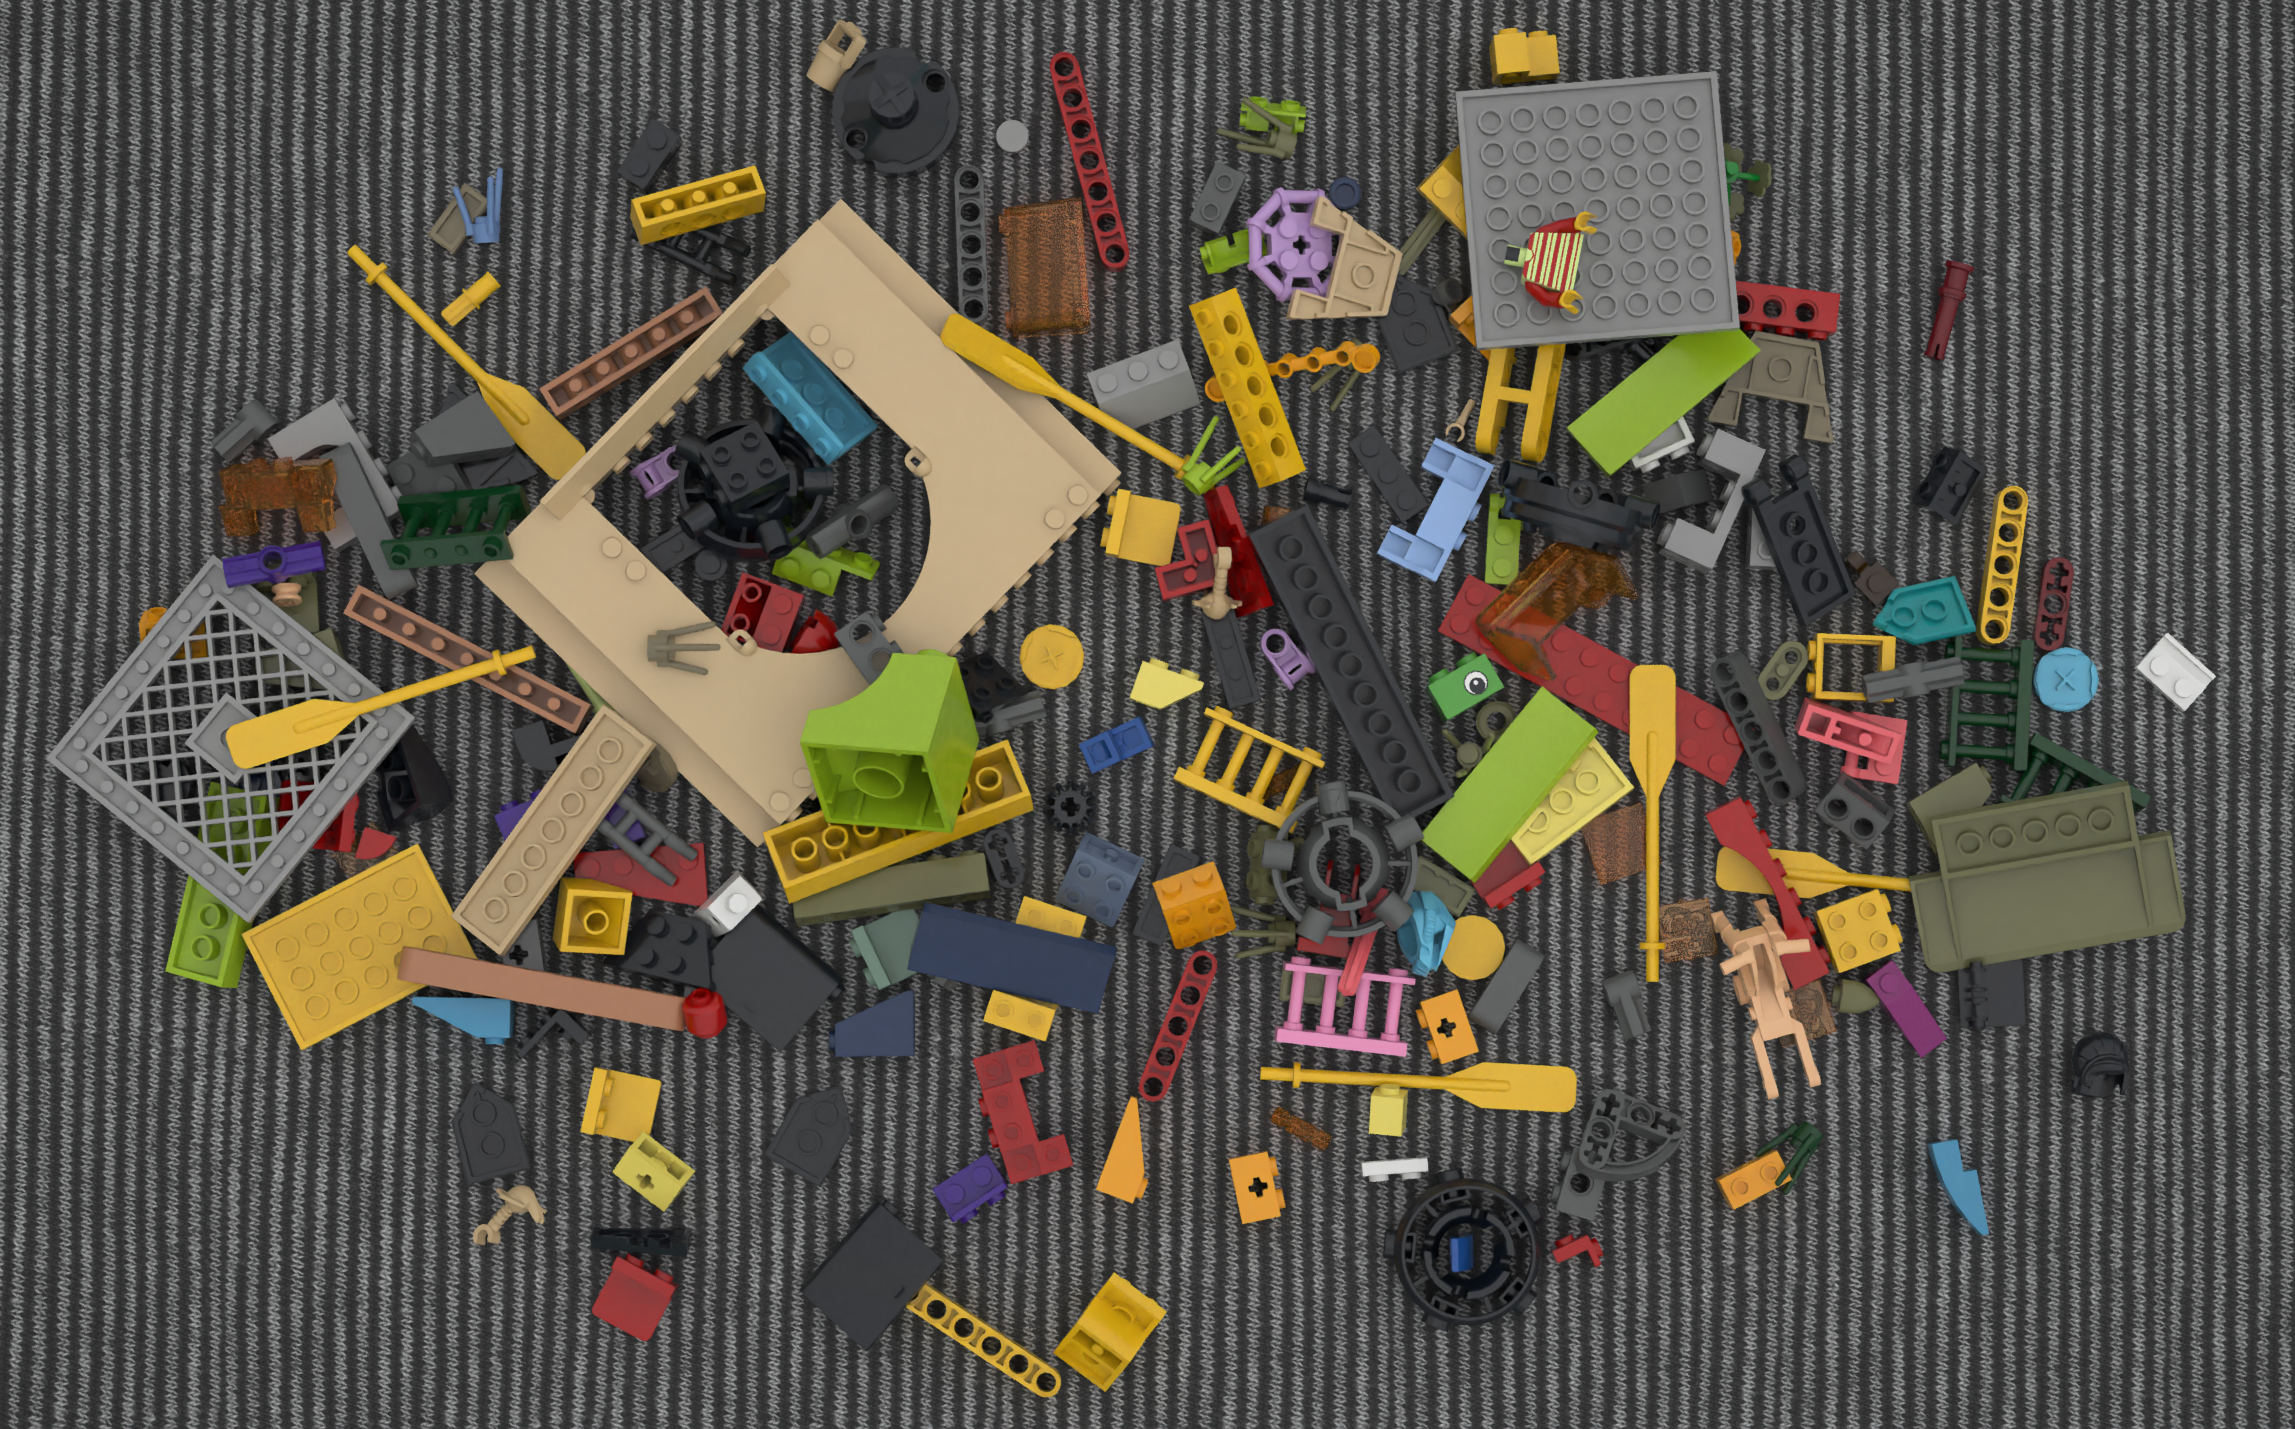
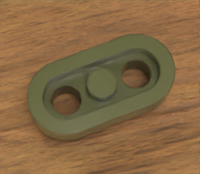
M1787 641L1781 644L1758 675L1757 679L1767 700L1773 701L1784 697L1806 667L1808 652L1801 643ZM1787 652H1793L1796 655L1794 664L1786 662L1785 655ZM1769 678L1777 681L1778 686L1776 690H1769L1767 688L1766 682Z

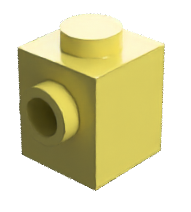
M1382 1084L1380 1087H1375L1371 1095L1370 1134L1402 1136L1406 1128L1408 1090L1400 1089V1086L1395 1084Z

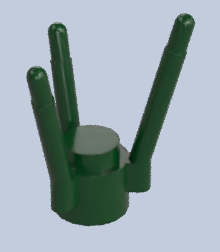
M1803 1121L1799 1127L1792 1123L1785 1132L1755 1152V1156L1760 1157L1789 1137L1792 1138L1789 1144L1797 1152L1775 1181V1185L1780 1186L1796 1166L1791 1175L1792 1180L1787 1182L1782 1191L1784 1195L1790 1192L1811 1155L1817 1150V1145L1824 1138L1819 1130L1807 1121Z

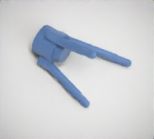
M501 167L497 169L495 193L493 177L487 178V216L475 217V224L471 222L459 188H453L465 223L466 236L473 235L474 243L500 241L499 221L503 185V169Z

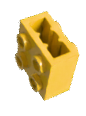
M1873 889L1813 912L1835 973H1841L1901 951L1899 943H1902L1903 940L1900 930L1896 924L1891 925L1887 914L1891 912L1889 901L1885 893L1880 894L1878 889Z

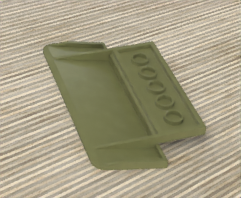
M2128 781L1932 815L1931 820L1941 871L1909 876L1924 962L1930 970L1938 973L1970 968L1969 962H1983V965L2172 933L2179 930L2186 920L2171 832L2168 830L2138 836Z

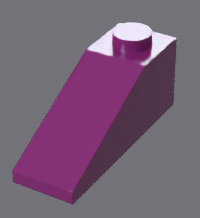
M1886 960L1861 979L1866 986L1870 987L1880 999L1879 1005L1920 1058L1947 1039L1912 985L1893 960Z

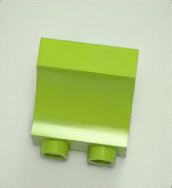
M933 649L921 650L917 654L892 653L884 671L866 690L838 705L809 711L800 739V745L827 823L953 832L979 742L978 732L957 659Z

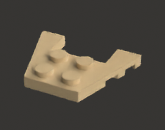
M1323 196L1316 197L1309 226L1340 235V240L1325 298L1299 289L1293 290L1286 319L1304 320L1387 316L1403 253L1370 229L1366 230L1353 220L1352 216L1345 211L1341 212L1330 204L1331 201Z

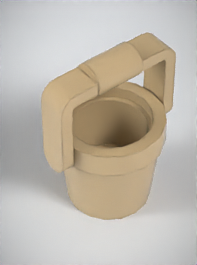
M839 20L828 38L826 40L823 39L819 44L815 58L806 74L809 79L830 92L836 90L840 79L852 67L853 63L857 61L856 58L866 43L861 30L853 22ZM845 33L853 40L847 51L838 47Z

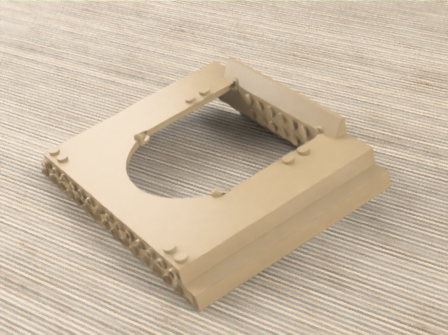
M842 199L820 220L817 219L774 264L771 263L551 488L540 500L541 503L507 536L514 554L513 559L485 562L474 573L625 720L647 737L660 744L671 755L677 770L757 848L762 843L766 845L763 832L778 827L785 820L788 823L794 821L804 810L799 805L807 797L812 801L817 797L800 745V739L809 711L831 707L848 701L866 690L869 684L843 647L818 653H781L757 647L756 641L744 630H736L728 637L717 626L671 637L675 638L676 644L720 645L721 648L718 651H676L675 658H669V660L705 668L708 670L707 675L670 667H657V662H648V635H657V630H673L711 622V620L591 505L595 500L594 491L613 471L619 475L630 464L631 460L628 456L636 448L642 451L654 439L651 432L659 424L665 428L676 417L677 414L674 409L682 401L687 405L700 392L697 385L704 378L711 381L721 371L723 367L720 362L727 355L733 358L746 345L743 338L762 319L771 320L776 316L911 448L905 456V465L914 475L923 478L930 508V539L922 571L913 589L897 611L883 623L886 630L882 632L889 643L895 640L904 654H917L921 650L933 649L953 657L963 647L959 642L966 633L973 636L986 623L982 617L990 609L996 613L1007 602L1009 598L1005 593L1012 586L1019 589L1032 576L1028 572L1032 565L1036 563L1041 566L1054 553L1050 547L1057 540L1061 543L1065 542L1075 532L1077 527L1073 523L1080 516L1084 520L1087 519L1100 506L1096 500L1101 494L1104 493L1108 497L1121 483L1117 479L1121 472L1043 395L1017 389L943 344L940 333L945 321L951 314L958 313ZM914 456L921 462L917 467L910 461ZM872 633L856 640V642L860 644L869 642ZM740 635L747 641L743 646L736 640ZM885 652L875 653L872 657L873 667L876 670L884 671L890 660L889 655Z

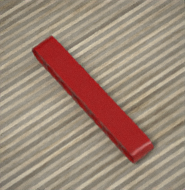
M1060 52L1050 62V75L1101 262L1107 270L1119 272L1125 269L1129 263V247L1078 61L1071 53ZM1061 62H1068L1074 69L1070 75L1060 76L1055 71L1056 66ZM1069 93H1076L1081 96L1082 101L1077 107H1068L1063 101L1065 96ZM1078 124H1085L1091 131L1087 137L1079 139L1073 135V128ZM1086 155H1094L1098 158L1099 163L1096 168L1088 170L1082 167L1081 159ZM1092 187H1104L1107 191V196L1101 201L1093 200L1089 196V191ZM1103 217H1110L1115 221L1116 226L1112 231L1104 232L1098 228V221ZM1111 248L1121 249L1124 253L1123 260L1119 263L1109 262L1106 258L1108 250Z

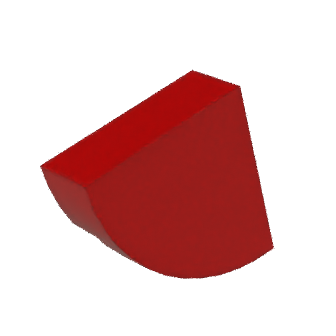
M365 827L355 858L364 860L377 858L393 847L397 837Z

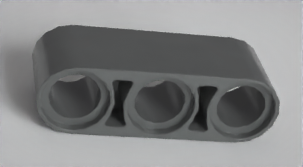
M1517 938L1477 999L1467 1018L1495 1035L1532 979L1545 955Z

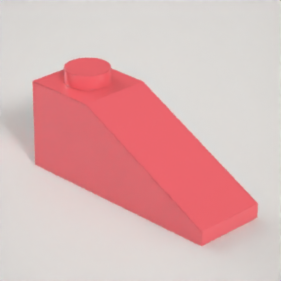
M1807 697L1803 701L1794 727L1800 736L1889 765L1892 763L1902 735L1887 727Z

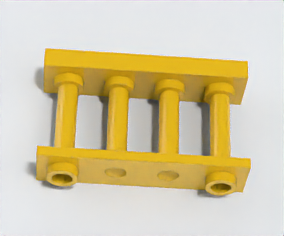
M1216 706L1214 711L1206 708L1204 715L1213 721L1192 766L1188 765L1186 770L1178 767L1174 780L1279 829L1284 820L1293 811L1313 766L1324 770L1326 763L1320 760L1322 754L1308 747H1304L1303 751H1300L1232 719V712ZM1224 726H1227L1243 734L1222 778H1218L1216 783L1204 778L1206 774L1204 769ZM1255 739L1272 748L1251 793L1247 792L1244 797L1233 792L1236 787L1233 784ZM1283 753H1286L1301 760V763L1281 806H1277L1274 811L1263 806L1265 800L1262 798ZM1298 821L1293 824L1288 834H1294Z

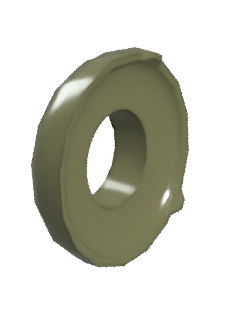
M1489 702L1476 712L1477 730L1484 739H1486L1489 732H1494L1493 742L1496 743L1515 720L1517 714L1508 702ZM1493 712H1500L1505 717L1503 727L1498 730L1490 729L1487 725V718Z

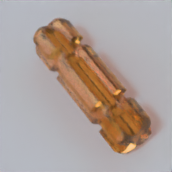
M1300 763L1294 765L1291 770L1286 769L1273 776L1262 799L1267 800L1269 795L1273 794L1275 796L1288 789Z
M1277 1107L1270 1118L1273 1124L1280 1128L1282 1126L1285 1127V1130L1307 1143L1309 1141L1312 1142L1314 1147L1322 1151L1327 1149L1332 1138L1329 1134L1322 1130L1320 1132L1317 1131L1315 1126L1295 1115L1290 1116V1112L1281 1107Z

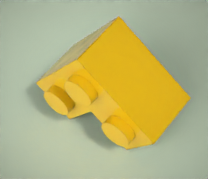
M1517 28L1501 29L1498 31L1499 35H1493L1489 46L1493 85L1558 78L1560 70L1556 35H1548L1547 31H1535L1528 33L1527 38L1526 32L1518 33Z

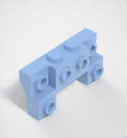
M1435 438L1420 469L1443 481L1416 535L1414 536L1391 525L1376 555L1435 583L1452 549L1459 551L1467 533L1463 532L1462 529L1467 520L1474 522L1482 506L1477 503V500L1494 465Z

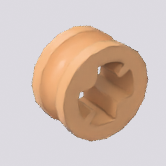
M297 583L273 585L272 593L276 596L273 597L272 602L279 607H292L301 604L302 598L298 595L301 592V585Z

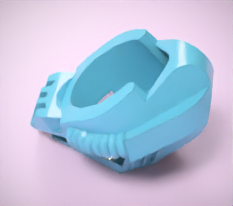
M1416 891L1412 892L1407 902L1414 912L1403 926L1396 931L1400 948L1408 961L1413 965L1412 973L1427 977L1430 970L1437 971L1456 922L1444 903L1433 892Z

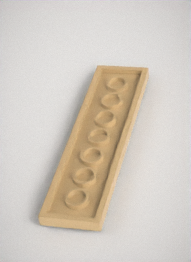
M602 705L451 917L497 954L505 956L657 744L610 707Z

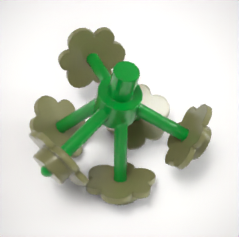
M1723 143L1731 221L1735 219L1736 214L1744 212V206L1742 205L1744 197L1740 193L1731 194V183L1736 179L1748 180V191L1754 193L1756 197H1762L1765 194L1766 188L1771 185V165L1762 160H1756L1754 167H1750L1747 173L1741 172L1742 166L1740 162L1744 157L1742 150L1732 148L1729 143Z

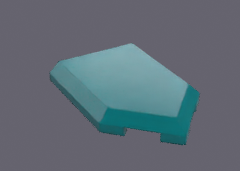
M1955 576L1893 589L1882 611L1873 622V626L1912 645L1976 632V626Z

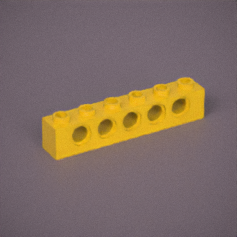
M1236 287L1189 305L1258 487L1262 488L1281 482L1305 471L1306 468Z

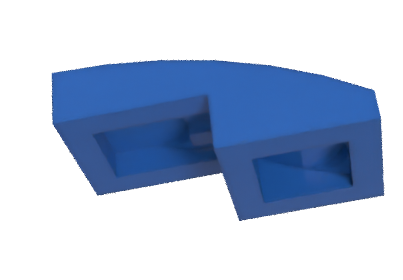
M1142 716L1078 744L1092 774L1155 746Z
M1460 1233V1236H1449L1450 1270L1452 1272H1460L1474 1268V1234Z

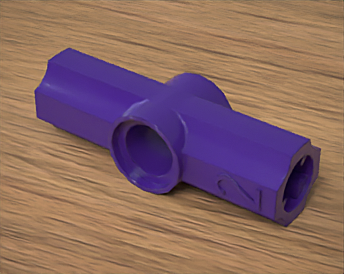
M321 541L283 548L267 546L260 552L222 559L228 588L265 581L281 583L288 577L326 570ZM279 559L282 561L281 566L277 569L270 570L266 568L271 560Z

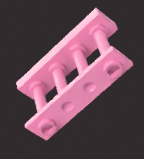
M1292 956L1291 962L1283 961L1282 967L1285 970L1293 971L1288 1018L1287 1021H1284L1283 1026L1275 1025L1274 1039L1276 1042L1406 1057L1408 1044L1404 1040H1400V1035L1397 1034L1403 984L1415 985L1416 980L1413 976H1408V970L1389 968L1388 973L1364 970L1356 992L1352 1029H1348V1034L1335 1033L1336 1027H1333L1339 976L1341 977L1344 968L1311 964V958ZM1306 973L1326 975L1320 1025H1316V1030L1303 1029V1023H1300ZM1371 980L1390 982L1385 1030L1381 1032L1380 1038L1367 1036L1368 1031L1365 1030Z

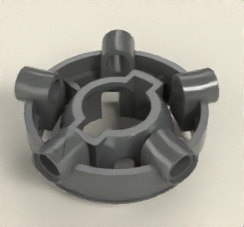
M1345 780L1316 785L1317 795L1304 801L1288 815L1279 828L1275 839H1264L1261 867L1271 869V876L1277 895L1289 913L1300 922L1295 932L1321 945L1326 935L1347 938L1357 937L1374 932L1385 925L1395 932L1414 912L1407 902L1414 890L1418 873V855L1415 843L1424 839L1419 825L1411 812L1401 817L1393 808L1380 799L1362 792L1347 790ZM1349 800L1366 803L1382 812L1390 820L1383 827L1395 850L1400 852L1405 849L1406 860L1390 859L1387 843L1377 829L1373 830L1360 818L1338 816L1337 812L1350 810ZM1317 805L1319 814L1332 813L1331 818L1313 825L1310 828L1311 833L1303 844L1299 843L1295 857L1298 877L1283 882L1281 870L1291 871L1294 854V841L1285 840L1290 828L1304 813ZM1340 825H1346L1349 836L1365 844L1372 857L1371 874L1368 880L1359 887L1358 898L1353 899L1350 896L1347 897L1346 901H1341L1340 892L1328 887L1322 881L1317 871L1318 854L1321 848L1330 841L1328 828L1334 827L1339 829ZM1391 866H1406L1404 880L1398 894L1390 889L1371 909L1376 917L1357 924L1355 910L1368 906L1367 904L1377 897L1376 895L1388 881ZM1300 883L1306 894L1321 901L1324 907L1337 911H1349L1351 925H1332L1335 919L1333 916L1309 904H1306L1302 912L1293 903L1285 887Z

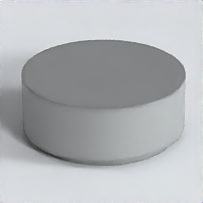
M1017 120L1003 122L996 133L998 146L1006 153L1015 154L1021 152L1027 146L1029 140L1028 130L1025 125Z

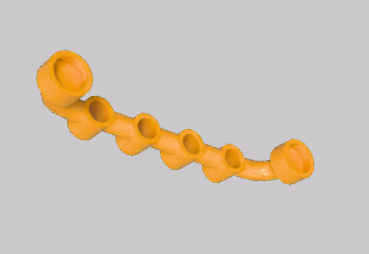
M1345 341L1333 351L1327 352L1321 347H1315L1307 356L1297 357L1292 353H1286L1277 362L1268 363L1266 360L1264 362L1270 376L1278 375L1282 378H1288L1295 371L1305 369L1310 372H1318L1323 366L1335 363L1339 366H1347L1352 363L1357 371L1368 373L1378 365L1380 353L1371 344L1356 346L1353 342ZM1214 374L1205 384V393L1212 401L1222 402L1225 399Z

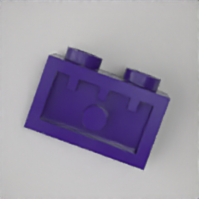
M986 1153L932 1190L947 1211L951 1221L954 1223L959 1219L964 1224L979 1214L976 1208L987 1201L989 1206L1005 1197L1006 1194L1003 1190L1008 1187V1184L988 1153Z

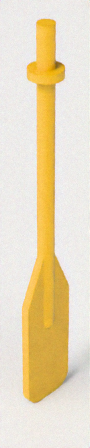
M357 245L349 249L347 255L368 274L365 281L370 286L377 283L477 381L485 402L515 443L552 479L560 480L586 454L583 444L526 388L487 374L385 274L388 267L384 263L377 266Z
M951 314L945 321L940 338L943 344L1019 390L1059 400L1176 470L1174 474L1176 478L1181 480L1186 474L1182 467L1189 461L1190 455L1186 454L1182 459L1062 388L1033 357L959 314Z
M531 645L503 655L499 649L492 651L493 658L356 703L312 699L235 724L226 733V741L232 759L238 767L248 769L326 744L361 714L497 670L500 676L506 675V667L536 658L534 648Z
M1639 665L1630 673V762L1646 796V942H1639V949H1646V982H1659V949H1666V942H1659V796L1676 760V675L1674 670L1667 665Z
M1724 846L1720 849L1717 856L1715 876L1720 888L1728 891L1774 895L1771 886L1752 862L1728 847ZM1767 848L1773 860L1776 858L1780 859L1787 873L1786 876L1782 877L1787 889L1794 887L1800 898H1812L1845 886L1911 892L1909 878L1848 873L1814 853Z
M1293 1062V1068H1260V1080L1292 1081V1088H1299L1300 1082L1367 1086L1395 1084L1404 1088L1446 1090L1479 1108L1561 1113L1570 1111L1576 1103V1074L1572 1069L1562 1066L1482 1062L1446 1077L1301 1069L1300 1062Z

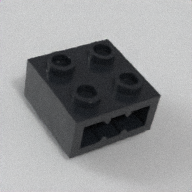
M758 421L699 450L700 463L697 464L698 470L702 478L706 482L710 480L715 487L713 493L720 507L726 506L732 516L790 487L789 471Z

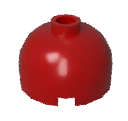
M815 609L813 617H808L790 644V647L793 648L791 653H818L839 648L840 643L833 635L839 630L838 626L827 615Z

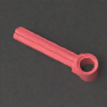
M1381 888L1376 895L1377 897L1368 903V906L1358 909L1359 914L1362 916L1360 923L1376 917L1371 909L1389 891L1388 889ZM1378 930L1354 937L1337 986L1338 991L1343 996H1354L1356 994Z

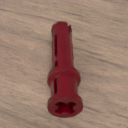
M1946 260L1945 263L1947 272L1943 285L1937 291L1941 299L1927 348L1924 352V356L1928 358L1934 357V359L1940 361L1945 359L1944 356L1959 302H1963L1966 299L1967 294L1964 292L1969 274L1974 271V267Z

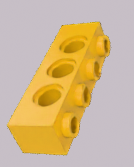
M754 165L631 199L630 218L640 245L763 212L766 192Z

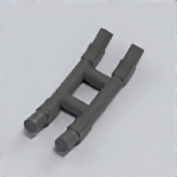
M623 791L616 800V803L627 812L615 826L604 817L596 829L642 865L650 874L660 879L666 885L672 886L677 876L650 855L662 841L689 861H693L696 858L698 851L668 829ZM636 820L652 831L640 847L625 835Z

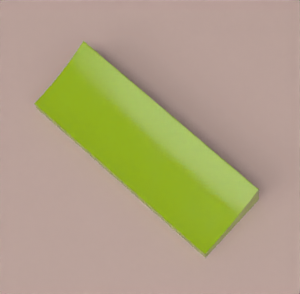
M1740 329L1737 331L1678 335L1570 424L1566 430L1608 479L1756 357L1761 350Z
M1542 686L1453 794L1454 797L1447 801L1422 832L1424 839L1421 841L1473 883H1476L1598 734L1597 729Z
M211 781L207 796L222 795L221 783ZM228 785L229 794L245 792L243 788ZM269 796L252 797L254 815L270 813ZM276 797V806L278 812L279 797ZM245 798L229 800L231 817L247 815ZM222 801L206 802L208 820L224 818ZM271 819L255 820L256 838L271 836ZM248 821L232 823L233 840L249 838ZM225 824L208 825L210 843L226 841ZM200 826L197 838L203 842L202 827ZM271 842L257 843L258 858ZM250 844L234 846L235 863L251 862ZM227 847L211 848L228 862ZM251 867L237 870L245 875ZM188 875L165 972L221 988H237L247 950V944L241 934L252 929L253 921L251 923L245 921Z

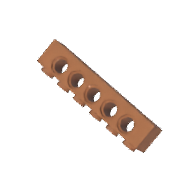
M704 287L539 389L556 417L561 421L701 335L723 313L708 288Z

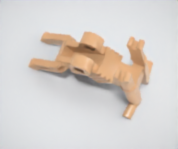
M1766 898L1753 901L1757 911L1756 916L1762 924L1761 926L1743 931L1739 929L1734 930L1723 911L1711 913L1710 916L1714 923L1715 933H1720L1722 940L1734 955V957L1719 964L1721 971L1725 976L1737 970L1738 975L1732 976L1736 997L1740 1005L1749 1003L1751 1007L1748 1008L1751 1021L1755 1020L1756 1028L1750 1040L1761 1073L1763 1088L1766 1090L1767 1099L1769 1100L1779 1097V1093L1763 1043L1764 1041L1793 1033L1810 1088L1821 1085V1080L1817 1067L1814 1065L1803 1024L1790 1017L1789 1010L1793 1009L1790 997L1785 998L1784 993L1790 991L1789 983L1779 958L1783 954L1810 952L1809 939L1787 940L1777 919L1771 914Z

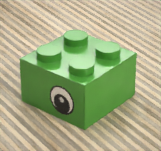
M1473 652L1456 663L1458 669L1449 673L1447 668L1428 679L1430 685L1424 690L1443 723L1504 688L1485 653L1477 657L1476 653Z

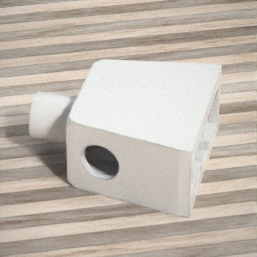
M737 870L693 914L700 921L711 926V933L717 937L731 931L763 898L756 888Z

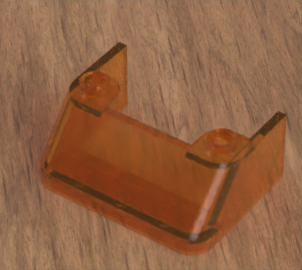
M1559 542L1545 549L1479 613L1475 622L1482 635L1520 671L1553 681L1557 676L1547 660L1548 654L1541 644L1580 606L1598 609L1605 606L1614 594L1636 600L1639 594L1617 556L1566 542Z

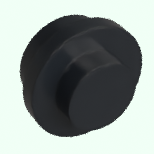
M708 549L701 551L696 557L695 570L704 580L716 581L722 578L727 571V559Z

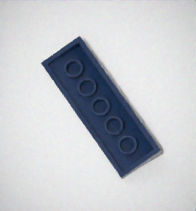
M925 902L911 944L907 970L1098 1014L1117 947Z

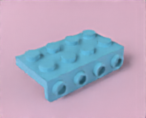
M792 332L786 334L764 351L756 352L742 368L828 466L874 433L879 427L819 358Z

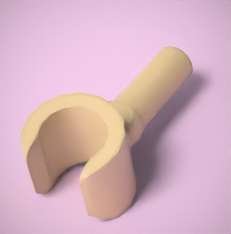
M1469 399L1456 422L1451 423L1447 427L1446 437L1450 428L1457 426L1462 431L1457 442L1464 438V426L1476 404L1474 400Z

